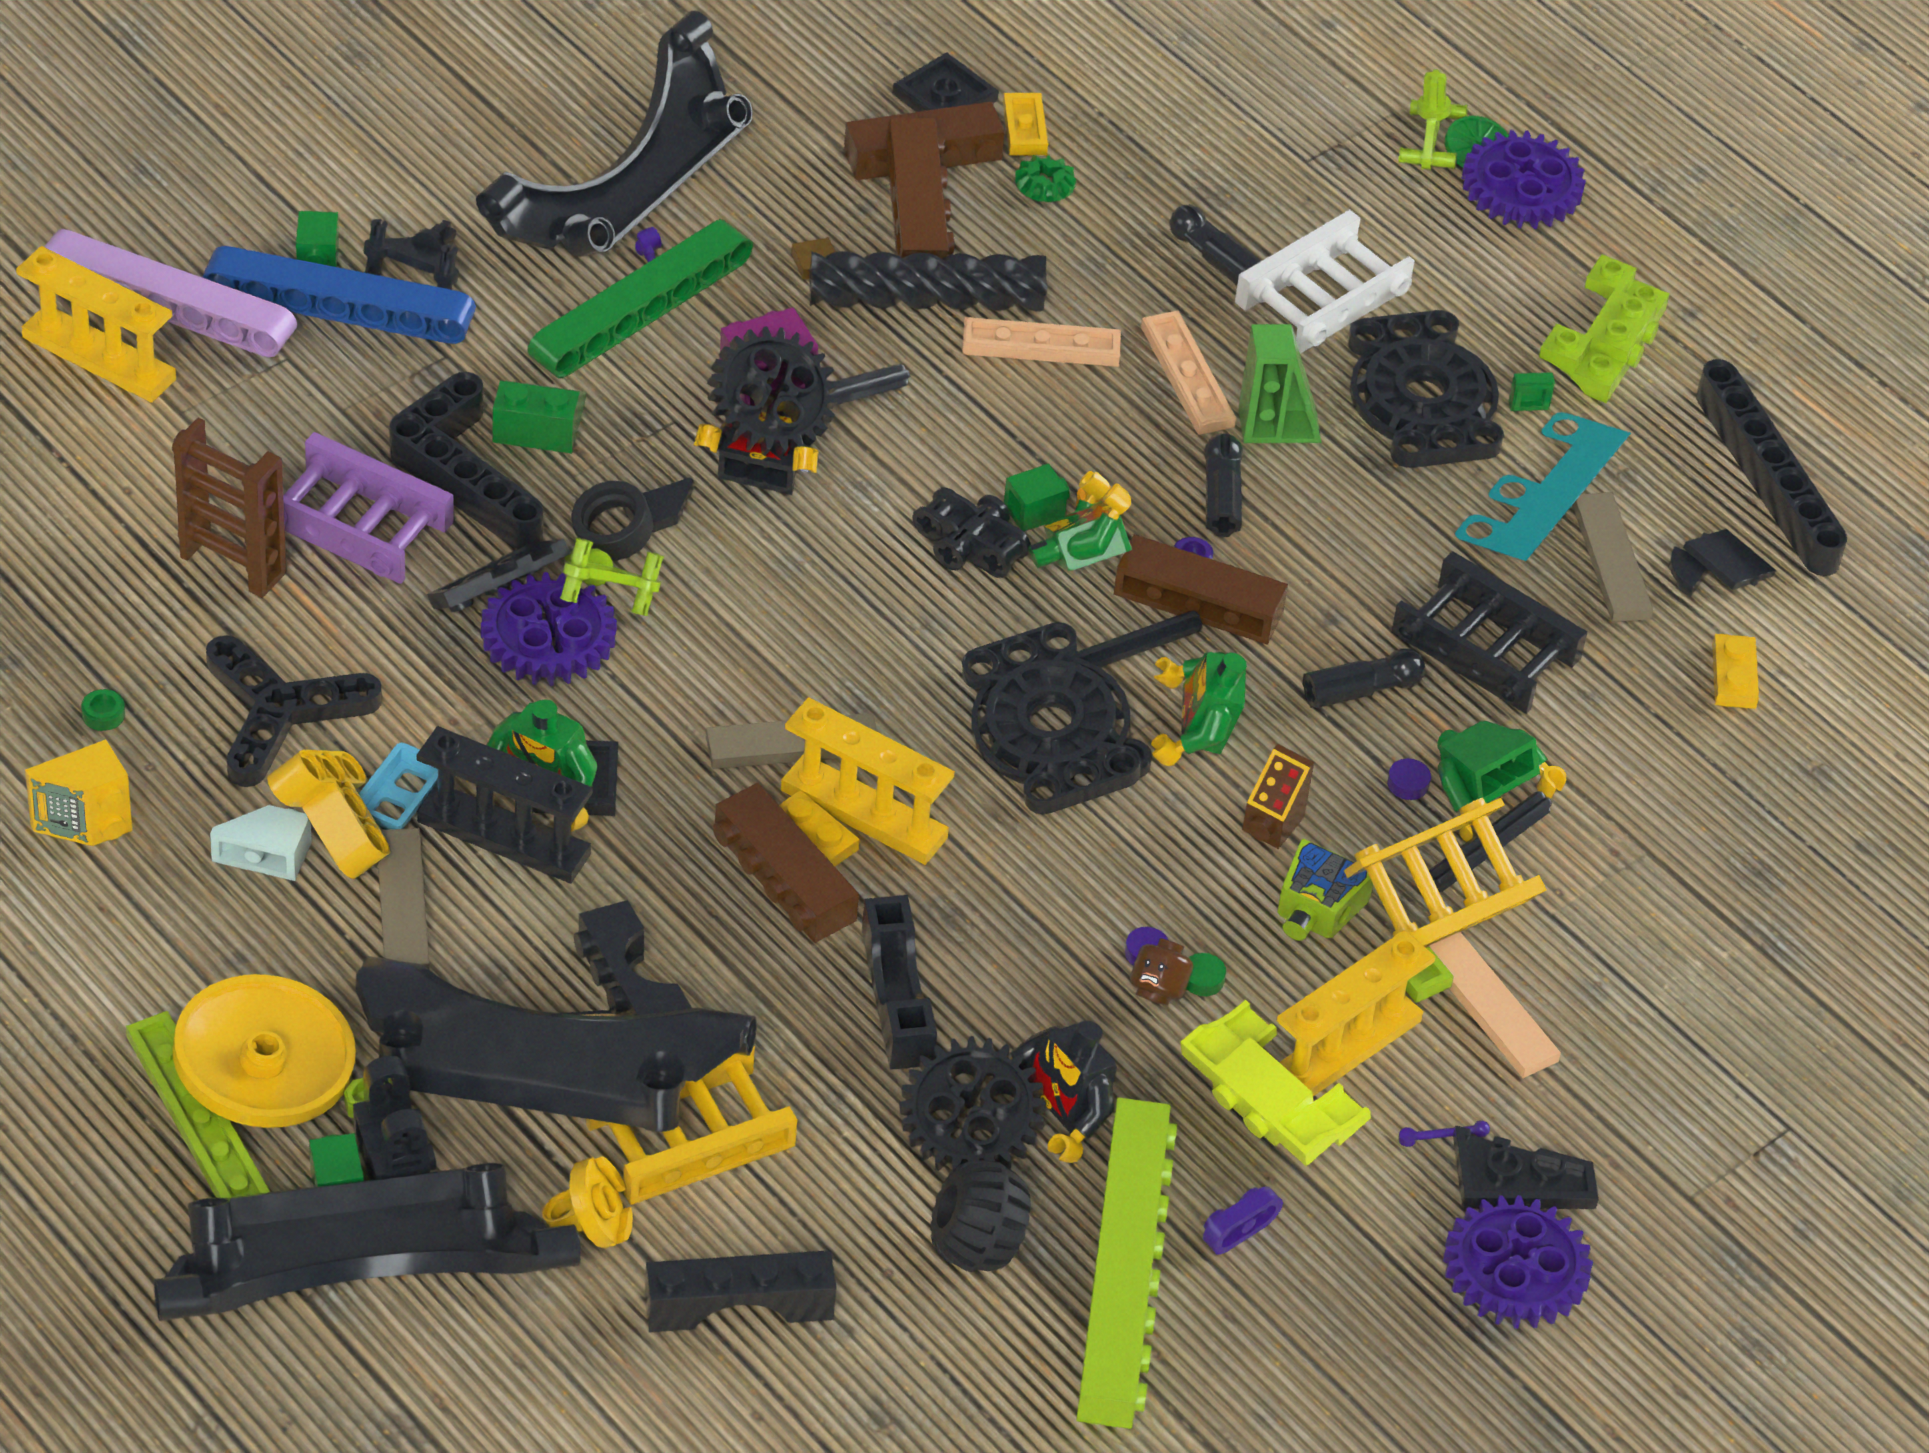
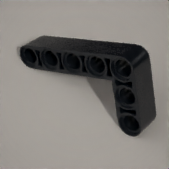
M458 372L450 376L391 419L389 424L390 457L398 466L412 476L453 494L454 506L511 547L518 549L528 543L542 541V503L454 440L475 425L483 416V382L478 375L472 372Z

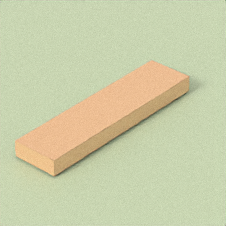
M1179 310L1143 317L1141 329L1197 434L1201 435L1234 428L1236 416Z
M965 317L962 354L1119 367L1121 330Z
M1461 932L1429 945L1454 976L1452 987L1449 988L1450 991L1522 1078L1559 1062L1561 1052Z

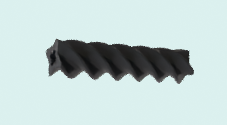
M811 251V264L809 267L810 306L825 300L835 307L845 308L856 305L863 300L872 307L880 309L889 308L900 301L912 308L927 309L941 301L944 305L956 310L968 309L979 302L987 308L996 311L1006 310L1017 303L1032 311L1044 310V301L1048 290L1045 255H1032L1018 260L1004 254L989 255L979 259L969 254L957 253L941 259L938 256L921 252L901 258L890 252H876L862 257L853 252L838 251L824 257Z

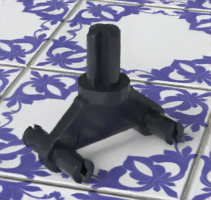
M373 219L371 221L370 237L364 242L363 249L364 254L367 256L364 273L381 276L383 258L388 257L433 274V279L437 282L436 287L452 290V286L458 281L459 271L455 266L458 249L454 246L451 251L452 245H447L456 237V230L451 227L450 221L443 220L431 229H422L413 237L385 238L388 223L384 220L381 225L382 219Z

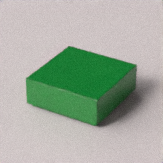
M1553 372L1514 374L1508 400L1510 411L1549 410L1555 385Z

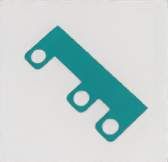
M1565 412L1554 414L1542 428V434L1546 437L1572 444L1570 449L1541 484L1514 475L1501 477L1489 491V497L1520 509L1508 523L1478 514L1471 515L1456 530V538L1527 561L1631 433ZM1572 420L1577 423L1578 430L1571 435H1559L1553 431L1552 427L1557 421ZM1517 482L1522 484L1526 491L1521 497L1506 498L1501 495L1500 488L1506 483ZM1484 522L1492 527V533L1485 538L1477 539L1470 537L1466 529L1472 523Z

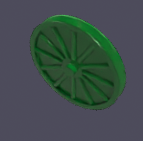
M1464 116L1455 120L1449 126L1444 142L1448 153H1457L1456 164L1463 168L1466 154L1471 153L1473 144L1481 145L1483 137L1494 141L1495 132L1501 133L1505 138L1509 137V135L1502 126L1491 119L1482 116Z

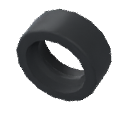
M610 480L592 486L578 498L571 513L572 526L576 537L594 542L591 549L597 548L607 553L612 561L629 558L640 551L650 539L654 526L652 514L644 495L637 487L625 481ZM628 507L635 511L634 519L630 524L617 533L599 535L590 531L592 521L597 515L607 509Z

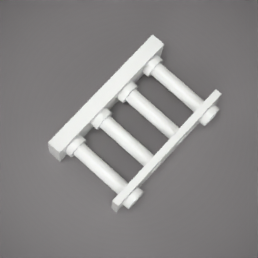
M1348 210L1239 274L1235 303L1245 311L1258 303L1266 302L1297 327L1296 342L1301 354L1313 346H1319L1329 336L1392 298L1406 293L1412 283L1411 276L1415 260L1408 256L1392 267L1358 241L1360 217L1351 210ZM1349 253L1377 276L1363 283L1337 263L1334 258L1341 254ZM1321 269L1349 292L1336 300L1306 275L1314 270ZM1287 286H1294L1322 309L1307 316L1278 291Z

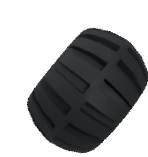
M978 1160L957 1166L945 1179L935 1200L936 1203L935 1207H933L930 1224L932 1245H934L936 1252L949 1264L953 1263L965 1271H993L1001 1269L1016 1255L1020 1248V1243L1023 1242L1026 1234L1025 1231L1026 1227H1028L1031 1209L1029 1190L1016 1172L998 1162Z

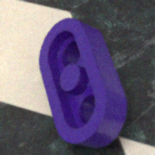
M1268 1186L1260 1189L1254 1187L1248 1190L1239 1202L1226 1210L1219 1209L1208 1217L1204 1223L1203 1241L1216 1254L1228 1252L1268 1226L1281 1211L1283 1200Z

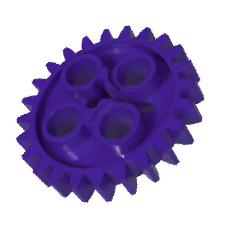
M1510 130L1509 137L1507 138L1501 133L1495 132L1494 141L1483 137L1481 145L1473 144L1471 153L1466 154L1461 179H1464L1463 190L1469 191L1468 201H1478L1476 208L1478 211L1488 208L1490 210L1489 219L1500 215L1503 217V225L1508 224L1510 220H1515L1517 227L1520 229L1523 227L1524 222H1529L1533 229H1537L1539 221H1543L1548 227H1552L1554 218L1564 222L1566 213L1572 215L1575 213L1576 205L1581 204L1586 183V180L1583 179L1585 170L1578 167V157L1568 158L1569 148L1557 149L1558 140L1546 143L1544 142V134H1540L1536 139H1533L1528 130H1525L1523 137H1518L1514 130Z
M548 572L543 573L542 581H536L531 574H527L526 584L523 585L513 579L511 580V591L499 587L498 598L489 597L488 609L482 610L481 638L483 639V650L490 651V661L492 663L501 661V672L505 673L516 669V680L518 681L526 674L532 675L533 685H536L541 677H546L550 686H554L556 677H562L567 684H570L571 674L573 673L585 679L587 678V667L598 671L600 669V659L609 660L610 648H615L617 619L614 618L613 606H606L607 596L605 594L595 596L596 586L591 585L584 589L580 588L577 603L560 599L566 579L564 573H561L556 581L550 579ZM539 604L542 605L545 611L546 620H542V608ZM552 637H555L556 651L558 650V653L553 648Z
M1500 1195L1496 1207H1493L1488 1201L1483 1199L1481 1200L1479 1211L1471 1207L1466 1208L1464 1219H1455L1453 1230L1448 1232L1445 1244L1446 1248L1443 1256V1262L1447 1263L1445 1278L1454 1279L1452 1292L1461 1293L1466 1291L1463 1305L1469 1306L1477 1302L1480 1305L1479 1317H1483L1489 1311L1494 1312L1495 1324L1497 1325L1503 1321L1505 1316L1511 1317L1512 1324L1516 1329L1519 1328L1521 1319H1528L1530 1325L1533 1328H1537L1541 1316L1551 1325L1555 1323L1558 1312L1569 1316L1572 1304L1580 1305L1583 1293L1587 1292L1593 1261L1588 1259L1591 1249L1590 1245L1581 1244L1583 1231L1575 1230L1569 1232L1572 1222L1571 1217L1558 1221L1555 1218L1557 1207L1553 1206L1548 1211L1543 1212L1540 1210L1541 1204L1539 1199H1536L1530 1207L1524 1206L1521 1195H1517L1514 1205H1508L1506 1199Z

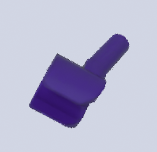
M649 227L637 233L638 240L635 243L636 253L640 256L644 255L647 262L656 258L654 250L662 246L658 231L654 227Z

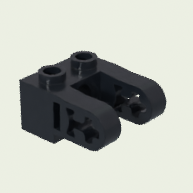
M384 1056L373 1060L365 1067L363 1072L364 1101L353 1104L354 1133L369 1179L428 1173L436 1170L434 1150L431 1143L427 1141V1132L419 1108L412 1109L409 1078L403 1061L395 1056ZM386 1079H388L389 1084H384Z

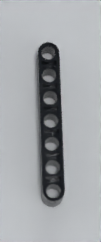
M1712 359L1706 362L1702 370L1696 395L1701 409L1804 566L1815 575L1831 576L1835 574L1839 569L1847 542L1845 530L1737 368L1732 363L1722 359Z

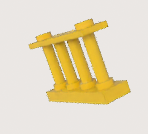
M40 246L16 268L17 275L39 286L41 309L21 326L24 339L151 403L176 380V368L154 358L153 334L172 317V310L43 246ZM56 294L71 301L72 316L57 309ZM88 310L104 318L105 333L89 325ZM121 327L136 334L137 349L122 342Z
M810 697L802 703L785 723V729L805 739L804 754L781 779L782 792L792 796L799 790H802L835 819L924 865L929 862L947 840L949 832L948 826L930 818L931 804L954 778L955 771ZM821 748L841 758L840 771L820 761ZM858 767L878 776L877 790L857 780ZM894 785L914 795L913 808L893 799Z
M1484 798L1477 799L1460 808L1462 815L1380 850L1378 844L1369 846L1354 854L1357 862L1344 870L1347 878L1366 870L1395 928V931L1392 932L1393 936H1396L1405 929L1424 947L1529 902L1547 890L1540 875L1526 881L1523 880L1521 875H1516L1488 816L1505 806L1502 798L1486 804ZM1470 824L1473 825L1501 882L1498 885L1501 892L1490 897L1486 890L1481 891L1453 834L1454 831ZM1436 839L1466 897V900L1463 901L1466 908L1455 913L1451 906L1446 907L1418 850V847ZM1399 855L1403 856L1431 914L1428 916L1430 924L1418 928L1416 922H1410L1382 864Z
M1404 929L1277 1016L1276 1022L1296 1039L1293 1053L1279 1063L1313 1092L1314 1097L1421 1022L1423 1010L1405 995L1406 986L1409 979L1434 963L1436 956Z
M755 1046L749 1056L734 1054L697 1082L685 1081V1086L680 1092V1099L688 1096L692 1097L712 1134L692 1141L687 1140L678 1125L673 1130L662 1132L670 1149L653 1155H646L629 1125L586 1119V1126L589 1131L609 1125L629 1161L628 1164L624 1165L623 1181L626 1190L623 1193L630 1205L795 1147L797 1118L792 1109L788 1106L777 1111H769L749 1075L753 1074ZM732 1081L753 1119L735 1126H728L708 1089Z

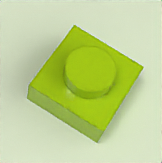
M1429 946L1426 948L1436 956L1435 962L1409 979L1406 986V992L1415 1003L1452 987L1454 976Z

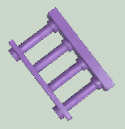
M313 432L305 441L306 471L283 495L286 532L367 568L378 576L389 578L399 584L405 580L404 550L425 525L445 533L454 523L453 494L316 432ZM321 478L340 485L319 511L299 503ZM355 494H360L376 501L354 527L334 519ZM390 510H395L409 516L410 519L389 543L369 535Z

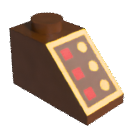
M1277 744L1273 748L1247 801L1242 830L1252 835L1255 839L1264 841L1279 849L1304 819L1314 762Z

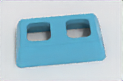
M398 743L359 792L360 797L378 827L385 830L404 829L437 784L438 769L416 760V755L420 749L406 743ZM404 773H411L427 781L417 793L409 792L395 785ZM384 801L405 809L398 820L375 810Z

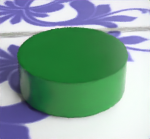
M95 690L87 694L82 700V719L91 729L98 731L112 730L118 727L125 718L124 700L120 694L113 690Z
M1196 953L1189 956L1188 958L1193 962V970L1186 989L1198 996H1212L1221 991L1226 977V967L1223 961L1209 953Z

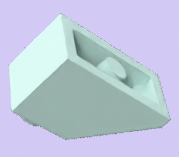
M267 805L214 826L210 833L212 862L295 881L312 843L311 822L305 813L294 809Z

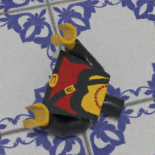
M760 412V421H765V412ZM777 413L780 420L792 423L791 418L780 416V413ZM699 424L694 445L705 446L706 449L714 453L719 452V479L792 495L795 475L798 469L802 472L811 471L812 473H817L818 450L811 446L808 447L804 443L802 447H795L794 452L788 446L787 451L782 457L778 456L775 447L772 446L767 455L763 456L761 444L756 443L748 451L746 450L747 438L741 437L738 441L733 442L732 438L736 431L733 427L721 430L719 427L711 424Z
M1087 1020L1065 1028L1060 1026L1047 1028L1032 1035L1010 1052L1012 1056L1010 1059L1020 1054L1025 1056V1065L1022 1070L1032 1067L1036 1069V1079L1033 1083L1043 1084V1095L1039 1098L1045 1100V1106L1070 1133L1069 1136L1064 1134L1052 1136L1047 1145L1048 1151L1059 1154L1065 1149L1059 1160L1066 1163H1074L1081 1158L1083 1154L1081 1142L1086 1137L1089 1140L1114 1110L1113 1083L1117 1065L1115 1060L1099 1044L1103 1030L1098 1024Z

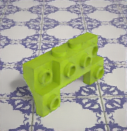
M1601 254L1588 274L1584 288L1607 299V302L1585 335L1556 323L1541 346L1539 358L1554 364L1567 373L1578 384L1584 395L1607 404L1629 367L1636 368L1644 352L1643 345L1645 343L1650 345L1653 342L1659 328L1658 322L1666 311L1670 293L1635 280L1637 268Z

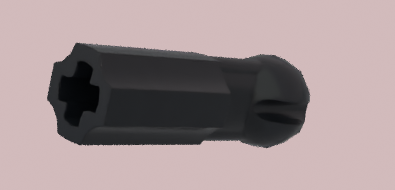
M1188 204L1182 205L1173 211L1169 225L1174 237L1178 240L1189 242L1202 253V257L1234 284L1238 285L1239 274L1261 262L1260 259L1228 233L1218 230L1207 221L1205 214L1199 207Z
M1219 433L1209 438L1204 448L1206 460V529L1211 530L1215 536L1229 537L1234 532L1240 531L1242 526L1241 460L1243 448L1241 442L1235 436Z
M1400 648L1392 652L1389 657L1368 662L1359 660L1304 673L1302 684L1305 699L1310 708H1320L1374 694V691L1395 686L1397 688L1409 689L1418 685L1423 678L1425 663L1423 658L1414 650Z

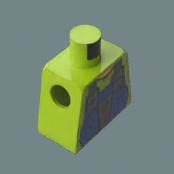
M1303 838L1281 889L1277 913L1280 917L1286 919L1283 924L1284 932L1290 938L1297 941L1304 940L1310 931L1325 938H1333L1369 902L1373 883L1367 871L1365 870L1347 878L1344 870L1355 862Z

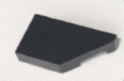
M691 477L642 493L652 514L654 525L652 533L678 524L686 501L693 492L694 481ZM623 507L624 512L632 521L635 511L628 507Z

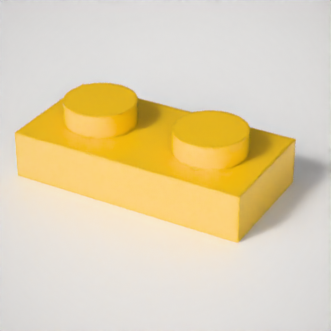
M1004 93L1003 110L1009 155H1047L1048 139L1042 94Z
M1715 633L1712 643L1715 705L1756 709L1759 700L1756 637Z
M799 790L779 804L835 867L859 850L860 839L802 790Z

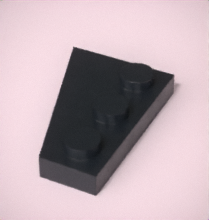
M564 539L528 543L428 593L427 596L433 609L449 608L450 612L453 613L474 603L473 597L482 593L490 595L498 592L499 587L506 588L508 586L507 582L518 577H526L527 574H534L541 570L542 566L569 555L570 551Z
M1455 1125L1453 1141L1462 1209L1468 1207L1479 1209L1483 1199L1488 1201L1493 1207H1496L1500 1195L1506 1199L1508 1205H1514L1517 1195H1521L1524 1206L1528 1207L1536 1199H1539L1540 1209H1550L1553 1206L1557 1207V1209H1596L1599 1196L1593 1162L1543 1148L1535 1152L1510 1146L1511 1140L1498 1136H1494L1493 1141L1470 1135L1471 1129Z

